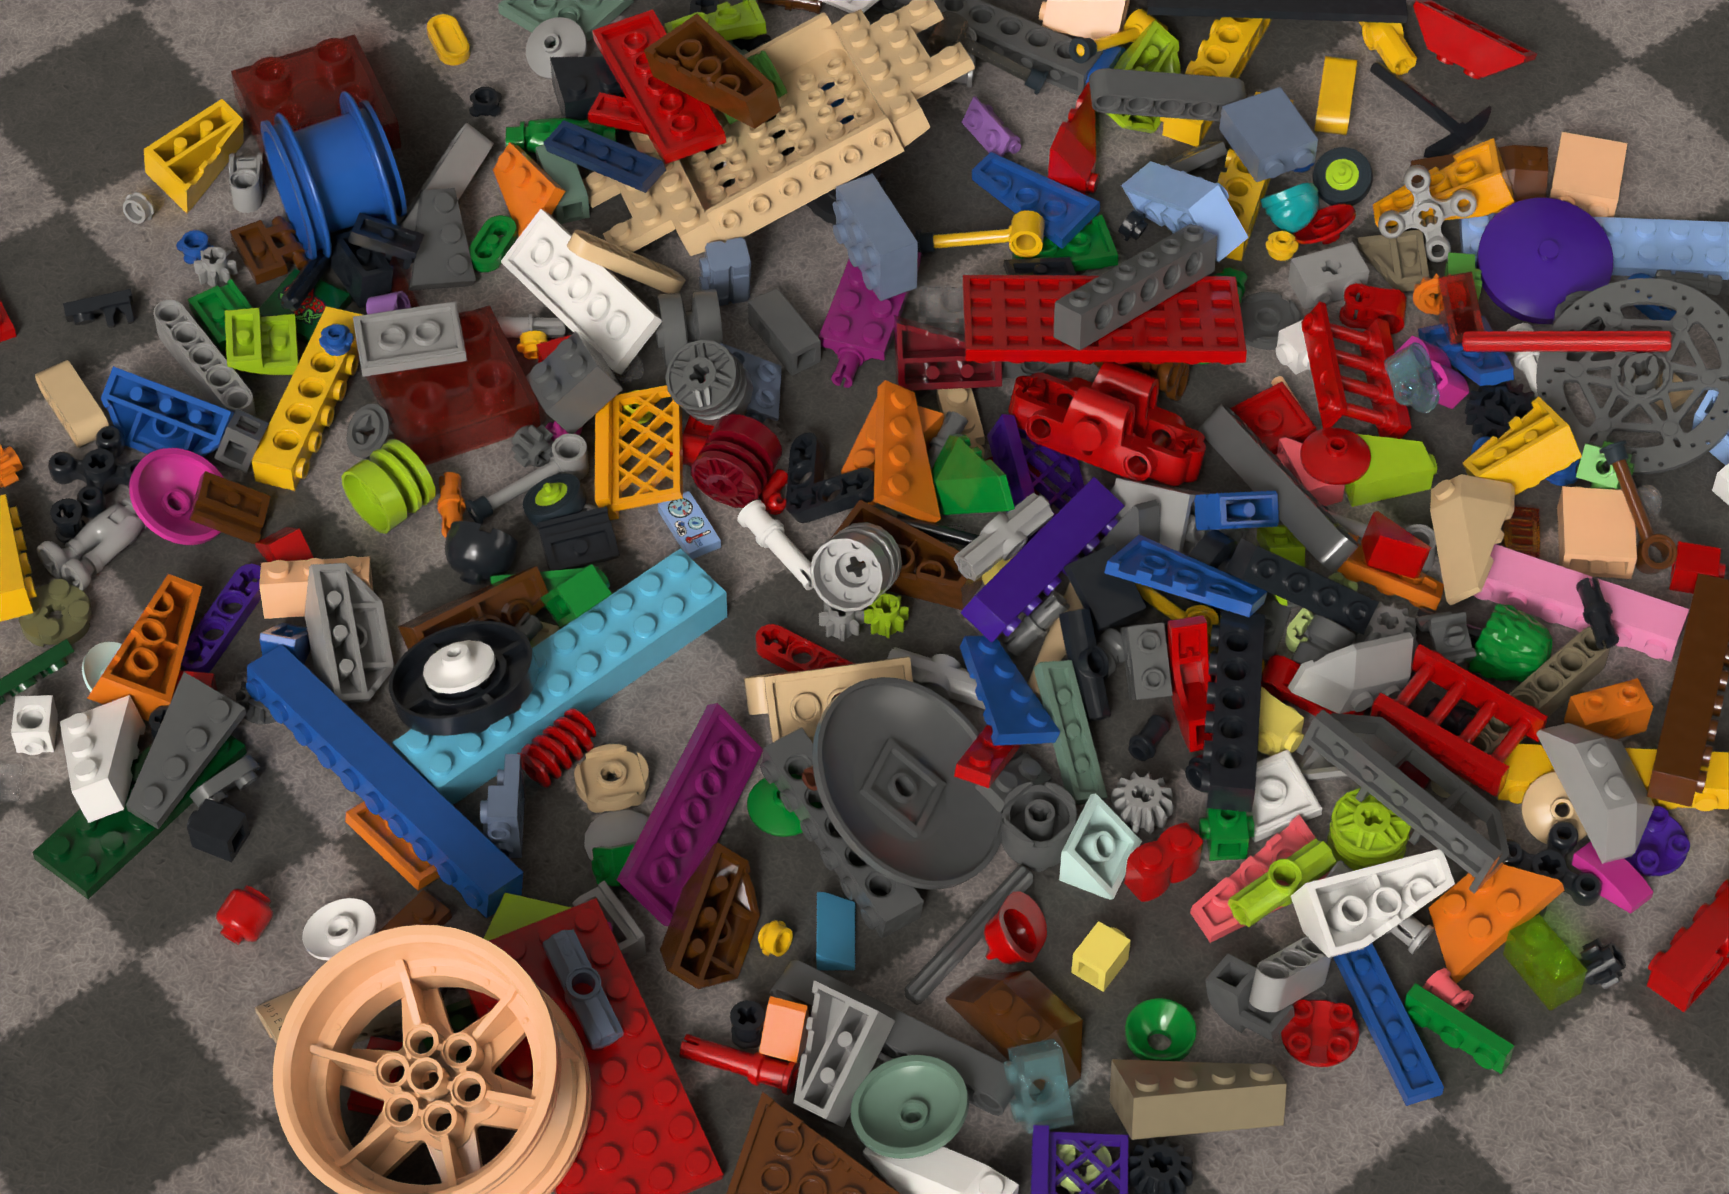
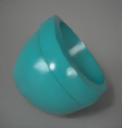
M1301 183L1275 194L1265 196L1260 201L1262 208H1265L1266 215L1271 218V221L1283 231L1295 233L1305 228L1315 217L1319 208V190L1313 183Z

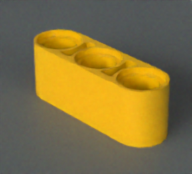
M1325 56L1314 131L1347 135L1357 60Z

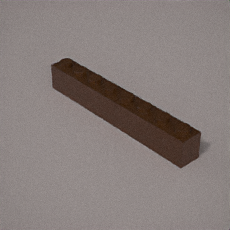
M1698 573L1647 797L1692 807L1695 792L1703 794L1707 771H1702L1700 768L1701 766L1709 767L1713 746L1707 745L1706 741L1714 742L1719 721L1712 719V716H1720L1724 695L1717 694V691L1725 692L1729 671L1723 669V666L1729 667V580Z

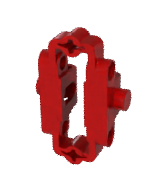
M1104 362L1094 382L1078 377H1072L1065 381L1040 372L1034 373L1031 376H1019L1015 380L1008 412L1009 415L1015 416L1017 427L1025 430L1031 441L1130 480L1140 482L1149 477L1171 486H1179L1183 482H1194L1198 479L1206 450L1204 434L1187 427L1185 421L1179 415L1157 407L1159 380L1157 378L1115 362ZM1067 394H1070L1073 397V399L1070 400ZM1042 419L1047 421L1050 427L1046 426ZM1162 430L1167 431L1170 434L1171 438L1165 436ZM1138 456L1144 458L1147 464L1141 462Z

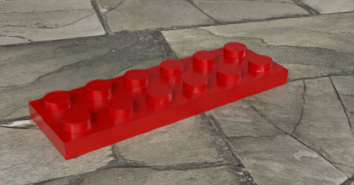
M653 9L592 30L595 43L664 165L727 143L725 132L708 104L653 77L644 49L667 34Z

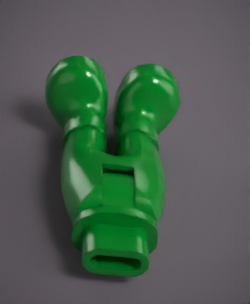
M544 118L528 121L527 127L525 121H521L520 126L506 127L505 142L506 147L511 142L521 147L527 154H530V152L536 153L535 147L544 145L543 142L563 120L615 142L619 141V129L590 123L588 119Z

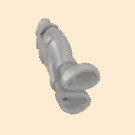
M124 498L121 504L117 503L89 521L74 539L69 540L64 545L65 548L62 549L52 541H44L37 547L36 551L40 561L56 579L63 578L69 585L76 586L83 591L89 586L91 575L98 574L116 555L128 545H131L147 526L135 512L131 499Z

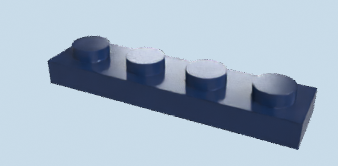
M565 120L543 142L547 152L644 193L666 171L663 161Z

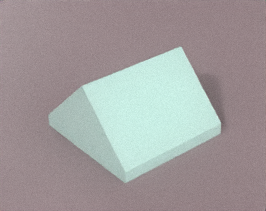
M1096 793L1090 795L1062 850L1059 880L1111 900L1114 899L1126 875L1129 855L1140 846L1142 841Z

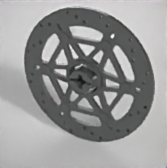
M1636 278L1622 280L1597 288L1586 294L1564 311L1554 323L1550 331H1583L1592 322L1600 319L1605 325L1603 331H1632V328L1661 329L1675 335L1672 341V348L1667 353L1615 352V359L1591 361L1597 352H1587L1577 362L1567 360L1569 352H1540L1536 374L1538 396L1569 425L1581 455L1585 443L1602 446L1604 440L1608 441L1607 439L1613 431L1659 433L1664 440L1662 445L1624 447L1628 454H1636L1632 455L1630 463L1635 464L1633 474L1662 473L1685 466L1699 459L1712 450L1729 433V381L1720 380L1729 379V316L1715 301L1692 287L1665 279ZM1605 305H1608L1610 307V312L1606 311L1604 307ZM1634 305H1657L1676 310V314L1670 321L1626 319L1621 313V309ZM1693 309V312L1689 316H1686L1689 310ZM1699 324L1714 342L1721 360V367L1719 369L1706 368L1688 334L1693 325ZM1681 343L1686 345L1696 366L1692 367L1672 362ZM1624 365L1625 382L1624 386H1621L1619 382H1621L1622 377L1621 368ZM1663 365L1665 368L1662 375L1663 384L1660 386L1659 369ZM1612 369L1610 379L1587 374L1588 371ZM1556 370H1564L1565 372H1555V371H1556ZM1677 372L1697 377V380L1673 382V374ZM1566 382H1574L1580 385L1596 417L1590 427H1585L1581 424L1569 407L1564 393V384ZM1590 384L1612 389L1603 408L1598 406L1589 388ZM1693 390L1679 411L1674 412L1669 393ZM1704 390H1717L1719 392L1718 397L1708 415L1693 430L1688 433L1683 432L1679 424ZM1618 398L1628 402L1613 418L1609 417ZM1662 400L1667 419L1661 420L1650 404ZM1637 407H1641L1653 423L1622 421ZM1594 436H1598L1594 442H1590ZM1675 440L1679 441L1680 447H1676ZM1606 462L1604 467L1606 470H1610V465Z

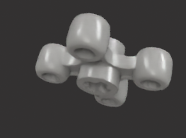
M1413 165L1404 174V184L1414 196L1413 205L1404 212L1394 210L1384 212L1379 218L1378 228L1381 234L1389 239L1399 237L1409 228L1421 230L1426 238L1424 244L1426 257L1432 262H1443L1447 259L1448 252H1451L1450 242L1441 232L1443 221L1450 216L1468 217L1472 215L1477 207V199L1474 193L1467 189H1459L1447 199L1440 200L1433 197L1429 191L1431 175L1428 169L1421 165ZM1415 175L1423 177V180L1419 183L1411 181ZM1462 199L1469 201V204L1465 207L1457 205ZM1429 208H1432L1434 217L1427 216L1425 220L1422 219L1420 211L1427 212ZM1389 221L1397 222V226L1394 228L1386 227V223ZM1435 245L1443 246L1440 252L1432 251V247Z

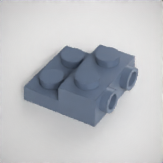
M505 754L504 769H498L497 785L488 786V799L480 803V821L483 823V834L509 859L522 858L525 791L520 754Z

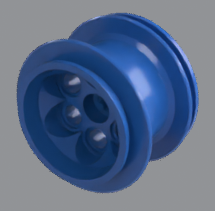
M342 91L340 94L342 114L340 116L295 131L292 130L285 116L279 112L274 117V125L268 120L261 121L260 124L267 160L289 223L296 232L298 242L303 244L306 257L308 259L311 258V260L317 258V251L322 250L323 254L329 258L332 254L330 234L354 226L359 213L397 225L396 214L399 217L407 214L403 185L382 125L367 100L360 101L358 107L354 98L347 91Z

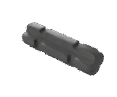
M1661 269L1657 270L1655 275L1656 279L1678 282L1692 287L1699 292L1706 291V295L1717 296L1722 289V277L1719 275L1708 274L1706 278L1703 277L1704 274L1676 271L1675 274H1671V270Z

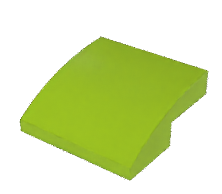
M259 308L225 311L228 367L257 374H294L299 363L295 314L261 317Z

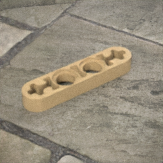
M575 230L567 243V248L577 256L667 294L679 293L686 281L681 274L665 265L581 230Z

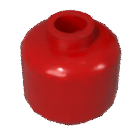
M248 885L244 889H232L216 913V919L223 927L220 934L237 945H240L242 940L248 942L257 941L273 918V911L269 906L272 901Z

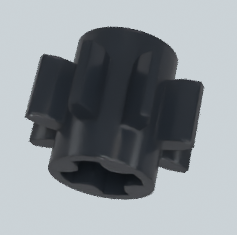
M1599 938L1582 946L1584 951L1580 952L1582 958L1577 960V967L1586 983L1589 985L1600 983L1605 990L1620 982L1619 977L1622 976L1620 970L1626 967V963L1621 951L1614 943L1610 942L1609 944L1602 945Z

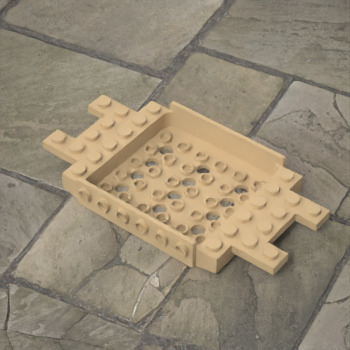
M912 0L908 5L893 13L882 16L880 20L871 25L861 9L854 13L846 14L834 24H831L827 14L823 12L743 55L747 59L755 54H760L761 51H765L788 92L778 98L781 111L776 114L773 120L764 122L756 129L740 121L730 125L723 112L710 106L725 132L727 143L718 145V148L711 153L706 154L704 150L665 164L666 171L646 193L594 171L582 180L588 194L589 204L594 208L620 193L622 194L632 218L616 224L609 231L603 233L606 241L631 252L644 247L675 229L690 256L705 252L707 243L717 241L726 243L728 239L744 238L835 189L836 186L842 185L904 152L903 148L931 128L917 99L975 69V66L961 42L942 49L940 53L930 58L916 36L917 33L944 19L934 0ZM827 83H835V85L828 90L823 91L821 89ZM844 99L841 105L837 107L831 106L834 101ZM854 115L853 120L846 124L840 122L843 118ZM785 130L786 133L777 139L772 137L776 132ZM637 132L629 133L637 151L662 161L648 135ZM789 147L795 148L789 155L783 156L781 154ZM726 161L727 165L722 169H713L717 164ZM735 178L736 182L731 186L725 188L722 186L727 180Z

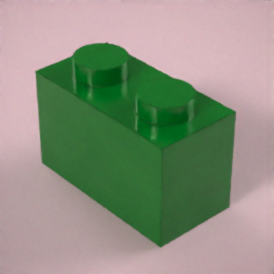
M591 564L540 599L561 628L612 595V593L608 589L610 583L606 575L600 569H595Z

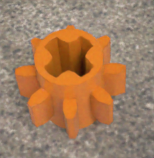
M0 444V487L6 488L19 481L16 472L22 470L23 466L11 446L3 449Z

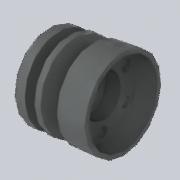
M697 340L687 343L676 351L668 364L665 377L668 392L681 408L704 425L715 426L720 417L728 414L742 415L751 402L753 392L751 375L727 348L715 341Z

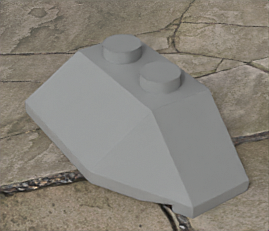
M347 563L311 564L308 575L305 620L315 676L344 703L368 702L394 668L382 600L364 581L352 573L353 570Z
M1410 632L1352 644L1328 653L1318 661L1310 660L1302 663L1288 688L1291 693L1339 714L1354 710L1356 712L1363 711L1373 705V702L1380 693L1392 699L1397 698L1410 679L1415 651L1419 644Z
M1570 723L1540 729L1536 734L1601 863L1604 864L1631 857L1637 850L1655 806L1651 798L1647 797V790L1622 742Z

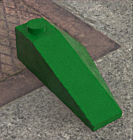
M957 433L949 435L931 469L940 514L952 515L1014 510L1015 507L1006 474L991 459L985 461L982 458V450L978 446L970 448L971 442L966 435Z

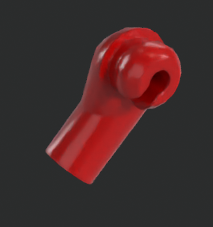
M777 469L770 476L759 496L766 506L765 511L772 515L782 513L787 504L786 498H782L780 491L787 485L788 474L781 469Z

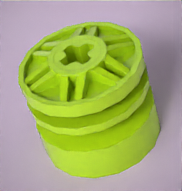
M390 439L383 444L381 449H376L372 452L370 460L362 459L346 470L341 476L343 489L351 505L359 516L379 533L387 534L405 521L407 512L416 513L422 505H427L436 497L435 485L423 462L406 444L397 439Z
M1361 788L1347 792L1336 802L1331 815L1330 831L1326 844L1332 849L1333 856L1337 862L1342 860L1344 864L1355 871L1405 858L1406 845L1411 830L1410 825L1371 794L1363 802H1359L1356 796Z

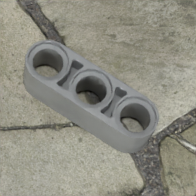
M1307 936L1262 960L1256 967L1249 995L1250 1004L1256 1009L1265 1012H1278L1325 984L1332 957L1328 958Z

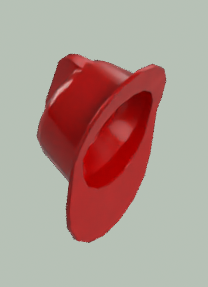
M1021 891L1012 892L1006 897L998 913L986 923L984 935L989 947L985 957L987 960L997 958L1007 965H1013L1022 961L1032 963L1037 958L1046 941L1047 925L1042 911L1029 895Z

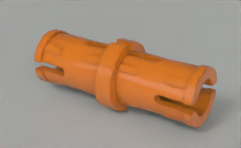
M455 472L443 473L444 477H439L440 498L437 502V509L442 517L441 532L445 538L453 522L463 521V513L466 509L465 499L461 494V476Z

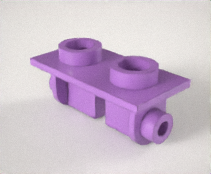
M974 96L963 118V125L988 153L992 152L1001 157L1004 156V153H1017L1021 149L1020 138L1014 135L1008 127H1003L1004 123L993 112V108L990 105L981 103Z

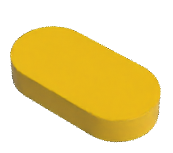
M447 14L432 17L427 23V34L439 59L444 64L452 66L466 62L470 57V45L457 19Z

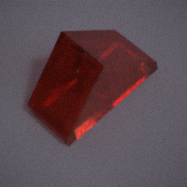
M1472 272L1438 277L1439 320L1450 344L1462 343L1464 332L1484 331Z

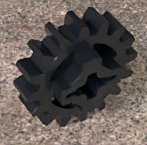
M1505 381L1504 385L1479 386L1478 391L1472 390L1470 392L1465 408V414H1467L1465 423L1466 425H1473L1471 432L1473 435L1482 433L1483 436L1490 438L1494 436L1499 439L1510 429L1508 422L1515 416L1520 417V419L1533 409L1531 402L1534 399L1535 393L1533 391L1524 393L1523 384H1519L1516 388L1511 387V381Z

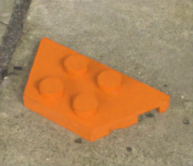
M1503 864L1474 894L1469 890V887L1475 877L1470 873L1463 877L1429 907L1446 967L1451 972L1450 978L1456 984L1558 897L1564 891L1562 882L1558 879Z

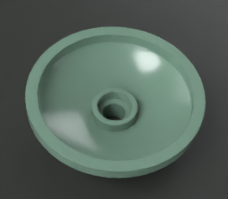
M927 1055L902 1056L881 1064L866 1076L853 1096L851 1120L859 1139L872 1151L890 1158H916L940 1149L959 1132L968 1114L969 1095L963 1078L947 1062Z

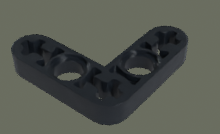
M810 432L799 435L790 447L786 510L799 523H808L854 508L859 500L866 503L873 501L874 472L870 468H859L824 480L826 449L814 433ZM809 472H812L811 476L805 482L800 483V480L804 475H806ZM840 490L838 496H836L833 500L828 501V498L833 492Z

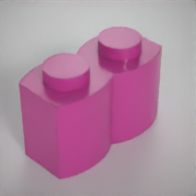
M1411 336L1395 352L1399 366L1405 373L1413 376L1415 387L1424 398L1453 409L1469 393V387L1465 378L1458 371L1451 369L1450 360L1441 348Z

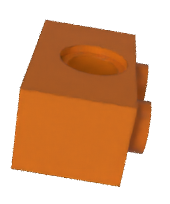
M1636 678L1570 696L1564 722L1565 724L1570 723L1613 739H1620L1647 730L1653 705L1639 679Z

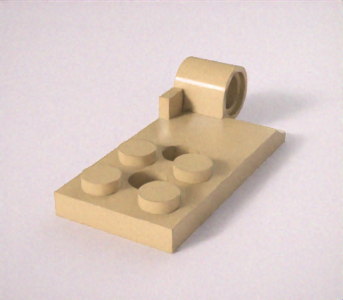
M910 657L745 677L744 682L749 715L769 714L772 743L800 728H803L813 743L817 724L834 695L842 693L848 687L860 681L871 678L889 677L913 682Z

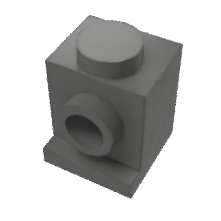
M236 409L225 430L214 459L225 463L231 468L247 473L252 463L251 460L269 423Z

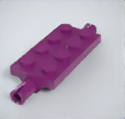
M918 252L917 271L921 263L920 252ZM848 259L818 337L821 340V347L832 349L837 354L839 361L831 380L836 386H840L843 377H845L846 380L843 385L845 388L852 386L857 368L863 362L870 358L885 360L895 333L894 315L901 317L910 291L880 301L873 289H867L861 270L858 266L854 267L850 259Z

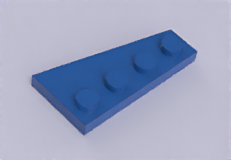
M1140 534L1107 561L1104 572L1105 574L1246 617H1250L1265 603L1268 592Z
M984 635L964 636L960 650L970 678L976 680L975 693L977 699L984 703L985 711L983 716L986 725L992 726L993 733L991 739L993 745L1055 743L1060 730L998 639L996 638L991 643Z

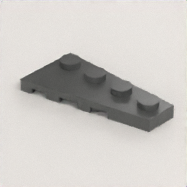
M184 672L127 801V810L159 829L246 715L245 707Z

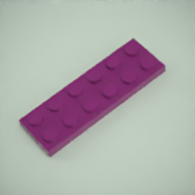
M718 703L707 705L617 878V881L663 926H669L684 885L712 846L717 843L763 752V749Z

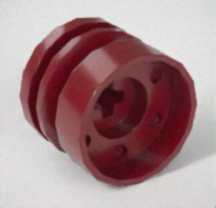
M728 414L720 417L706 440V444L700 450L691 466V476L697 487L711 499L734 508H744L760 496L761 490L767 483V479L782 456V446L777 436L756 419L740 414Z

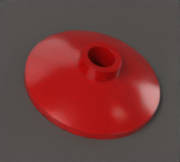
M1349 204L1325 207L1317 211L1315 217L1305 228L1292 234L1295 236V241L1300 244L1322 242V244L1326 245L1333 243L1340 238V233L1354 221L1356 211Z
M1324 428L1313 432L1304 440L1300 450V460L1305 471L1314 479L1330 485H1345L1359 480L1366 474L1370 466L1371 453L1366 442L1354 432L1342 428Z

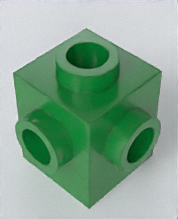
M1206 808L1205 817L1199 818V835L1202 840H1207L1209 861L1247 859L1249 838H1254V820L1252 815H1246V812Z

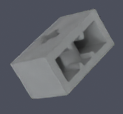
M1351 242L1291 259L1288 282L1303 308L1307 309L1315 307L1319 302H1324L1327 305L1332 301L1343 299L1345 289L1351 284L1367 285L1370 270L1354 243Z

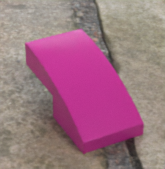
M1591 841L1574 853L1571 865L1584 873H1592L1597 876L1602 883L1600 896L1628 913H1633L1652 898L1653 890L1626 859L1623 858L1602 864Z

